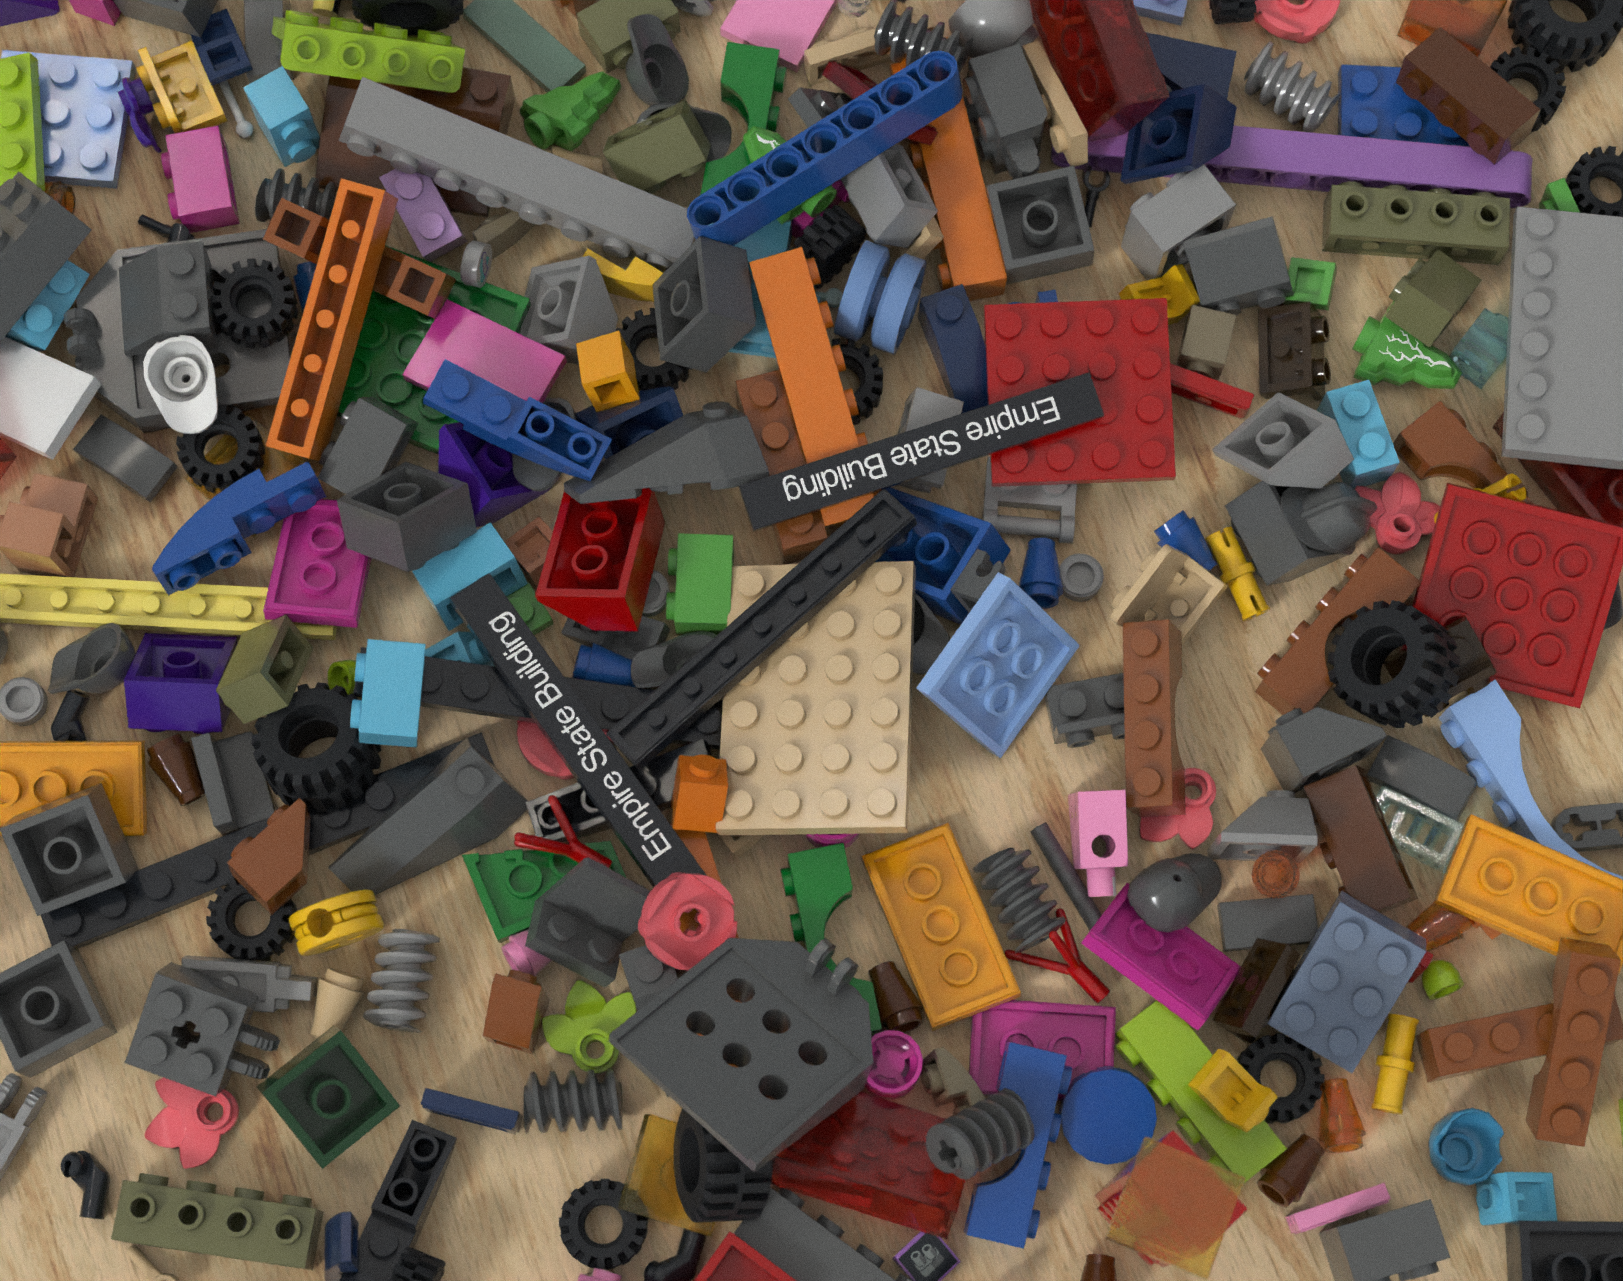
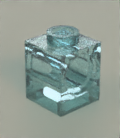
M1485 308L1449 356L1462 372L1461 375L1480 389L1483 388L1506 358L1508 318L1499 313H1492Z

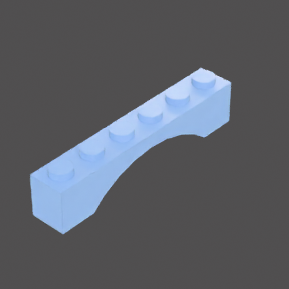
M1496 680L1490 682L1483 689L1449 706L1442 713L1439 719L1442 722L1440 728L1444 738L1450 746L1455 749L1459 748L1468 762L1466 764L1468 774L1477 780L1478 787H1485L1494 801L1492 804L1493 811L1505 827H1511L1514 833L1623 880V876L1607 871L1578 854L1558 836L1541 814L1530 793L1522 768L1520 750L1521 717Z

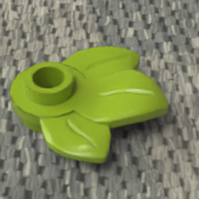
M582 980L576 981L567 996L565 1015L555 1014L542 1018L543 1032L547 1042L555 1051L572 1055L576 1065L581 1070L588 1072V1069H593L595 1074L606 1072L607 1069L614 1066L619 1057V1051L608 1042L610 1033L637 1012L633 996L630 992H625L606 1003L604 997L594 987ZM600 1042L604 1045L605 1051L600 1058L593 1059L587 1055V1048L591 1043Z

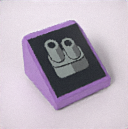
M930 1224L892 1258L912 1281H941L961 1262Z

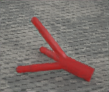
M555 795L549 796L548 802L568 844L521 832L516 833L514 836V844L517 847L565 855L577 863H580L584 858H590L605 865L607 868L612 863V860L579 842Z
M1058 908L1055 914L1056 917L1064 916L1066 922L1060 927L1064 941L1056 931H1051L1049 938L1067 964L1027 953H1015L1014 950L1010 949L1005 951L1004 954L1007 959L1070 975L1096 1003L1102 1001L1110 992V989L1081 960L1065 911L1062 908Z

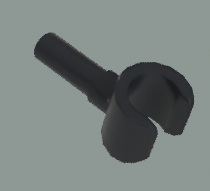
M1091 165L1086 166L1082 173L1083 183L1087 187L1084 208L1089 228L1092 227L1099 194L1110 183V174L1105 168L1102 182L1097 185L1090 184Z
M144 214L139 217V225L168 238L167 243L195 239L183 224L175 223L170 226Z

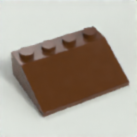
M463 67L460 88L454 93L379 83L507 135L515 103L511 75ZM335 76L329 77L315 178L319 180V188L325 189L329 182H334L336 184V191H338L342 178L386 191L379 177L395 169L390 164V161L376 155L367 157L356 154L347 147V144L338 141L361 80ZM438 186L451 212L488 218L490 207L479 202L476 199V195L461 189L451 191Z

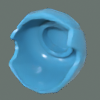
M1475 1108L1446 1114L1435 1123L1430 1133L1429 1155L1431 1164L1436 1168L1437 1173L1448 1182L1468 1186L1487 1180L1496 1169V1165L1500 1164L1503 1160L1500 1154V1139L1504 1135L1502 1127L1489 1112Z

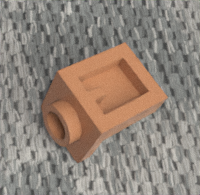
M540 516L504 541L515 556L519 566L530 577L536 588L538 587L553 533Z

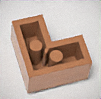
M34 473L31 486H26L22 492L20 504L9 502L5 515H0V551L20 572L40 576L75 577L98 497L88 484Z

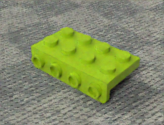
M286 10L285 18L273 17L272 35L282 40L280 63L287 70L361 80L364 77L378 83L454 93L460 88L465 49L451 43L452 36L444 35L442 32L418 29L417 37L407 36V29L383 23H374V31L363 29L364 23L357 22L354 19L330 16V24L318 23L319 17L313 16L312 13Z

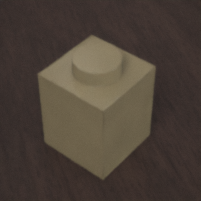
M1192 305L1186 320L1176 365L1219 380L1226 363L1236 315Z

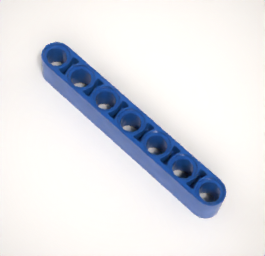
M933 51L924 55L696 197L687 208V218L695 240L702 236L732 246L736 245L953 109L960 103L963 96L958 65L954 56L944 51Z

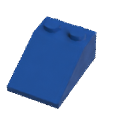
M891 487L886 488L895 499L915 516L917 525L875 562L914 561L916 567L915 593L923 599L933 614L962 624L969 613L950 590L977 549L987 552L990 556V561L994 565L997 561H1001L1002 564L1004 563L1011 551L990 522Z

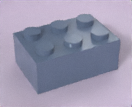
M1341 891L1296 965L1291 981L1280 992L1272 1007L1271 1018L1267 1024L1353 1073L1426 953V939Z

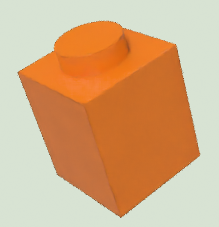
M703 754L695 756L679 755L671 800L673 829L717 833L716 822H720L723 819L728 791L726 759H716Z

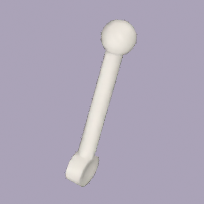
M227 80L219 83L237 122L236 133L243 138L251 136L253 125L245 120Z

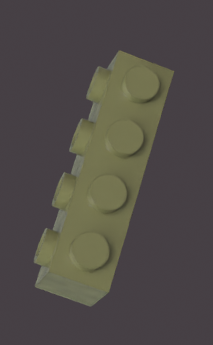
M1358 182L1332 184L1324 201L1322 251L1429 260L1437 250H1440L1456 262L1499 265L1509 249L1510 198L1496 197L1495 194L1490 192H1477L1471 195L1452 194L1451 191L1442 188L1423 192L1410 191L1401 185L1372 188L1364 187Z
M144 1173L139 1174L138 1182L123 1180L111 1237L112 1240L313 1270L324 1212L311 1208L312 1199L283 1195L281 1204L263 1201V1191L235 1187L234 1196L215 1194L216 1184L187 1180L186 1189L167 1187L168 1177Z

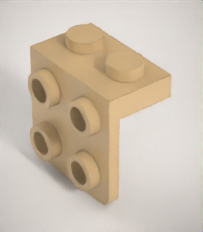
M1166 544L1161 549L1154 548L1145 557L1140 566V570L1143 573L1132 587L1127 585L1116 595L1111 604L1114 611L1109 619L1122 627L1123 623L1169 619L1181 631L1183 646L1228 588V585L1186 553Z

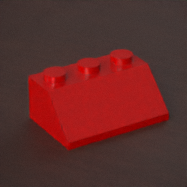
M649 488L642 489V495L637 498L580 504L564 491L535 594L537 601L594 631H638L665 526V520L655 492Z

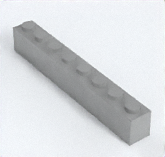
M364 77L361 79L338 140L347 144V147L356 154L367 157L376 155L390 161V164L401 172L408 174L421 173L433 178L434 183L444 189L451 191L461 189L476 195V199L486 206L493 208L506 207L518 212L520 218L536 225L546 223L561 229V233L569 239L581 242L588 240L601 245L606 253L614 257H631L634 259L636 256L663 273L692 245L694 234L687 218V208Z

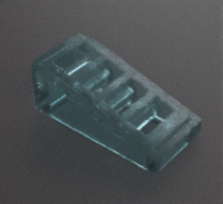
M1382 785L1376 798L1383 815L1387 812L1390 804L1398 807L1388 826L1397 848L1445 874L1464 824ZM1409 813L1415 818L1404 836L1398 833V830ZM1427 823L1432 828L1423 844L1415 840L1424 824ZM1444 833L1449 838L1441 853L1433 850L1441 834Z

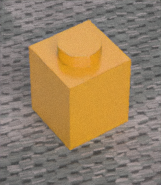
M620 331L576 343L581 383L596 412L640 399L634 358Z

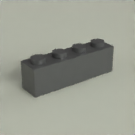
M783 1185L777 1192L770 1187L765 1208H763L759 1218L743 1220L734 1232L737 1237L796 1281H912L901 1273L894 1280L882 1271L880 1266L884 1260L866 1246L860 1244L855 1251L840 1239L844 1234V1230L822 1214L817 1221L800 1210L805 1202Z

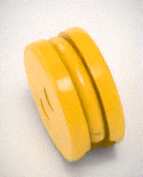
M365 889L341 894L319 901L293 913L289 917V924L291 930L295 931L299 954L310 956L325 953L356 943L380 932L384 928L382 916L378 914V908L375 906L377 901L374 892Z

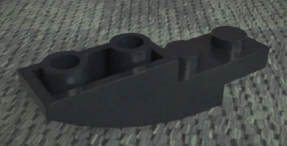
M701 739L654 757L640 771L634 765L629 768L662 812L671 808L679 755L695 756L703 754L712 756L708 742ZM578 782L525 802L535 834L538 837L561 843L567 841L548 802V798L551 795L557 797L577 838L611 829Z
M415 1120L411 1121L371 1206L372 1213L358 1240L359 1272H343L340 1281H388L391 1278L392 1270L395 1264H398L399 1257L402 1252L404 1253L405 1248H414L452 1156L457 1142L456 1137Z

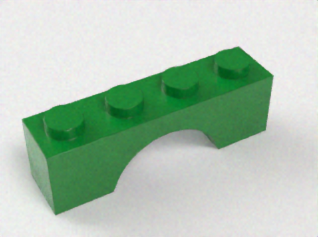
M727 42L720 80L721 101L734 108L742 116L748 128L747 132L753 126H757L777 133L780 107L773 106L775 93L784 92L787 67L780 66L779 49ZM744 141L731 154L721 159L706 162L701 194L752 163Z
M844 843L789 853V867L780 869L785 896H795L798 913L790 915L794 941H804L805 949L809 953L812 952L820 940L824 939L825 928L832 913L842 903L852 897L853 886ZM830 958L826 967L834 972L837 965ZM853 977L849 984L855 987L862 998L869 1003L871 1037L882 1031L873 983Z

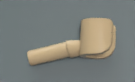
M136 1244L131 1245L126 1250L128 1256L145 1274L148 1281H179L178 1277L174 1274H162Z

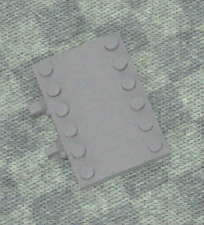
M1517 206L1513 215L1501 457L1623 470V217Z

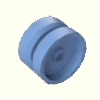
M866 240L855 259L847 280L835 321L834 333L857 342L865 335L872 318H874L870 336L873 348L895 355L916 312L927 262L924 259L904 253L896 260L889 277H887L891 258L888 247Z

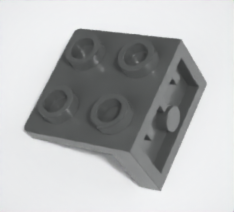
M584 858L535 901L525 946L605 988L616 979L622 943L638 930V921L642 915V908L651 891L590 858Z

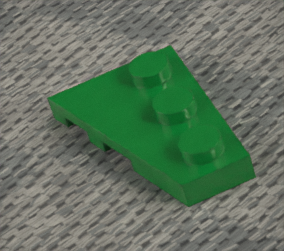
M611 841L583 843L612 860L609 869L626 877ZM518 849L495 854L479 855V853L462 855L499 943L509 940V936L528 930L535 901L578 864L565 855L537 850L523 851Z

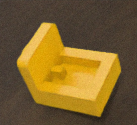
M1183 264L1173 265L1160 278L1127 284L1118 293L1121 300L1167 298L1168 325L1178 323L1190 312L1192 305H1197L1200 302L1199 295Z
M1220 1048L1188 1084L1225 1123L1245 1132H1249L1267 1117L1269 1107L1278 1097L1271 1088L1259 1084L1229 1052Z

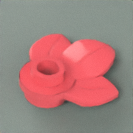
M1402 472L1394 473L1386 480L1381 491L1359 485L1355 487V490L1361 497L1376 503L1377 510L1370 516V526L1375 529L1376 540L1379 546L1386 552L1403 554L1411 551L1417 546L1421 536L1433 533L1435 526L1434 516L1439 511L1440 505L1434 502L1421 501L1420 489L1417 483L1408 475Z
M1186 768L1185 788L1187 786H1196L1201 792L1200 797L1190 799L1185 796L1186 815L1141 817V839L1150 842H1163L1179 834L1181 840L1190 849H1195L1209 837L1213 827V819L1209 808L1215 800L1216 785L1212 777L1204 770Z
M164 1077L155 1082L157 1092L167 1104V1107L162 1109L152 1120L145 1131V1138L164 1148H180V1161L184 1169L198 1167L207 1163L217 1153L221 1135L229 1132L238 1120L239 1106L236 1098L225 1089L217 1096H213ZM213 1104H221L223 1107V1115L217 1121H210L208 1118V1109Z

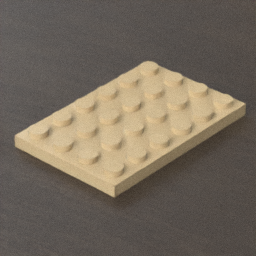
M914 561L874 562L723 696L720 759H726L728 791L723 819L720 822H716V831L719 835L908 833L916 578ZM797 564L732 566L731 609L727 616V626Z

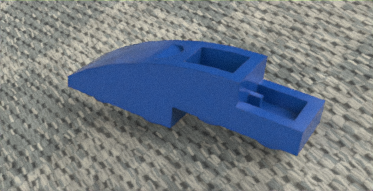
M444 359L423 398V404L464 424L463 430L527 460L591 481L612 441L611 438L530 396L525 401Z
M307 461L266 482L260 469H257L227 487L200 508L177 531L152 567L155 576L168 596L177 591L193 587L200 579L219 569H227L234 566L241 558L252 553L245 538L253 534L263 533L272 528L276 522L296 512H304L313 507L317 501L327 497L310 463Z

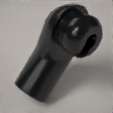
M76 689L66 692L51 725L54 741H87L81 721V716L90 699L87 694Z
M83 1150L67 1153L61 1161V1172L65 1177H71L84 1191L80 1217L104 1220L110 1186L108 1171L91 1153Z
M683 1230L677 1254L662 1262H650L644 1270V1281H691L696 1275L707 1236Z

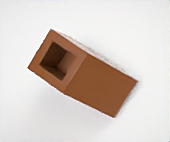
M300 798L291 806L285 804L279 807L269 817L267 821L268 826L255 838L249 836L242 840L231 853L232 858L227 862L233 877L271 915L307 884L311 819L306 804Z
M510 969L508 977L495 973L483 1031V1037L488 1042L529 1054L534 1053L542 1027V1018L545 1017L550 1001L542 985L537 982V977Z

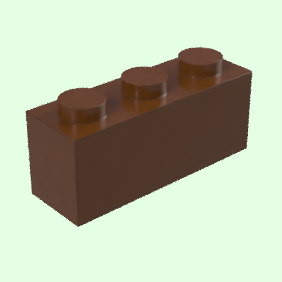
M1441 27L1405 56L1396 81L1407 96L1419 101L1435 115L1442 125L1450 127L1468 142L1473 151L1485 156L1494 165L1530 135L1541 110Z
M1354 765L1304 786L1309 798L1315 826L1319 824L1326 842L1320 844L1323 857L1331 870L1337 868L1344 884L1338 887L1339 893L1343 891L1380 913L1418 899L1364 768Z

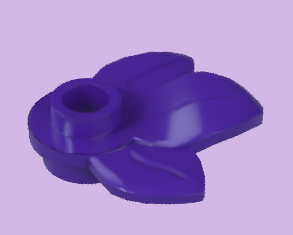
M127 77L123 78V90L118 91V95L127 115L130 116V124L138 141L145 148L152 146L156 152H162L146 117V114L154 112V108L141 78L130 81Z

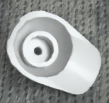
M179 335V337L156 342L147 351L144 358V378L147 388L164 419L173 430L183 434H197L207 430L214 423L218 414L215 368L209 352L203 343L193 336ZM189 376L190 380L186 383L183 382L184 378Z

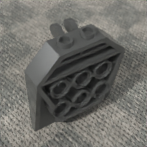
M267 229L116 250L76 297L77 308L70 309L64 314L66 327L72 329L74 335L69 337L66 343L68 353L76 356L75 368L94 376L102 383L94 397L143 433L171 428L147 388L143 367L146 354L126 356L124 353L119 268L156 246L203 242L211 262L213 282H222L219 274L224 269L230 274L234 272L232 264L237 261L240 262L241 268L248 266L247 259L255 258L258 266H261L264 259L270 261L272 268L275 269L277 265L280 267L278 246L263 240ZM260 289L250 290L240 297L237 306L238 311L249 318L260 317L270 310L272 297ZM286 329L282 331L284 339L277 342L275 337L268 339L271 346L264 348L261 341L255 342V348H247L243 340L238 345L232 341L230 334L226 336L223 331L217 334V347L206 349L210 354L214 368L220 365L230 366V369L224 376L215 377L218 411L219 404L227 405L230 411H233L234 407L242 410V412L278 404L291 358L288 331ZM186 376L183 382H188L190 377Z
M728 938L612 1031L608 1041L753 1172L757 1171L860 1093L865 1087L873 1064L869 1003L862 998L855 987L849 984L859 966L847 957L836 966L834 972L830 971L826 964L834 954L836 946L827 938L820 940L811 953L798 942ZM692 1032L700 1033V1034H702V1036H701V1035H696V1034H694V1033H692ZM729 1064L737 1065L738 1068L730 1066ZM765 1095H766V1096H771V1097L775 1098L776 1100L768 1099V1098L765 1097Z

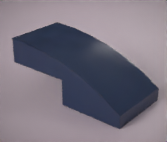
M227 8L211 14L201 37L191 35L211 86L253 70Z
M341 1212L329 1219L325 1225V1281H340L343 1272H359L358 1221L352 1212Z

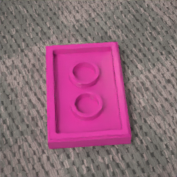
M447 299L402 375L405 381L427 391L444 359L525 401L530 396L543 403L567 360L565 355Z
M321 499L310 509L304 512H296L284 518L263 609L265 619L274 620L287 615L292 622L358 628L372 558L347 548L337 500Z
M1126 883L1081 944L1198 1031L1225 994L1241 967L1187 926L1172 932H1162L1146 925V922L1136 913L1133 906H1130L1127 896L1130 884Z
M1011 1000L975 1014L971 1018L969 1074L977 1083L984 1096L998 1093L996 1084L1006 1041L1067 1055L1065 1065L1072 1067L1070 1084L1084 1072L1086 1074L1091 1070H1096L1098 1067H1114L1116 1007ZM1058 1094L1057 1101H1062V1094Z

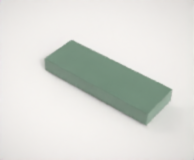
M473 0L463 10V18L544 91L549 92L559 86H572L586 73L585 64L513 0Z

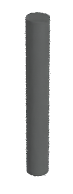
M1047 822L1034 828L1031 834L1090 931L1102 914L1092 897H1088L1086 887Z

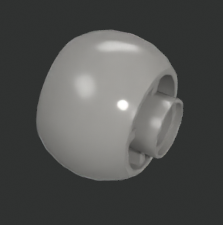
M966 0L949 18V29L951 34L956 29L960 31L959 45L964 46L969 39L973 38L969 53L971 59L1019 43L1022 48V45L1033 42L1040 35L1033 24L1044 14L1042 0Z

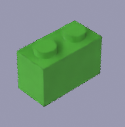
M678 533L677 548H669L668 575L676 576L675 592H667L666 620H674L676 634L683 635L691 632L705 631L718 635L727 627V616L731 609L732 566L734 563L733 535Z

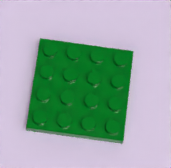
M389 247L454 277L456 281L447 298L448 300L519 333L531 307L530 298L486 282L481 288L465 285L461 280L459 272ZM372 290L337 416L342 417L345 409L352 401L357 402L359 397L372 396L419 423L409 441L410 444L439 454V430L445 424L457 423L458 421L423 404V398L427 391L405 381L402 375L435 319Z

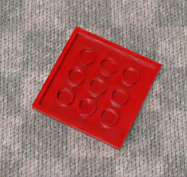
M1167 298L984 305L988 405L1090 372L1104 413L1101 419L990 454L991 487L1167 481L1175 479Z
M1447 483L1412 607L1435 620L1443 627L1466 616L1497 671L1496 674L1489 678L1491 682L1496 680L1501 689L1580 709L1623 566V526ZM1406 645L1400 646V650H1399V651H1401V650L1407 648V646H1406Z

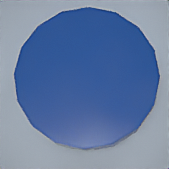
M1112 1066L1098 1067L1096 1070H1091L1086 1074L1084 1072L1076 1077L1069 1085L1067 1094L1063 1095L1059 1114L1062 1115L1061 1125L1063 1134L1073 1150L1089 1161L1106 1165L1126 1162L1142 1152L1153 1137L1157 1121L1154 1099L1143 1081L1128 1070Z

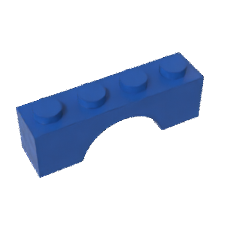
M1006 1041L996 1089L1001 1091L1007 1088L1021 1097L1034 1125L1035 1136L1032 1144L1021 1149L1015 1163L1005 1173L989 1181L974 1183L964 1227L966 1235L1023 1249L1026 1238H1035L1040 1219V1210L1033 1209L1037 1190L1045 1191L1051 1168V1162L1044 1161L1048 1142L1056 1143L1062 1115L1054 1113L1058 1094H1067L1071 1080L1072 1067L1065 1065L1067 1055Z

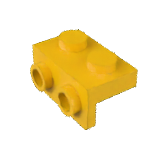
M192 41L152 57L146 47L138 50L144 65L136 67L146 91H156L160 101L152 104L163 129L171 126L174 133L217 126L227 122V118Z

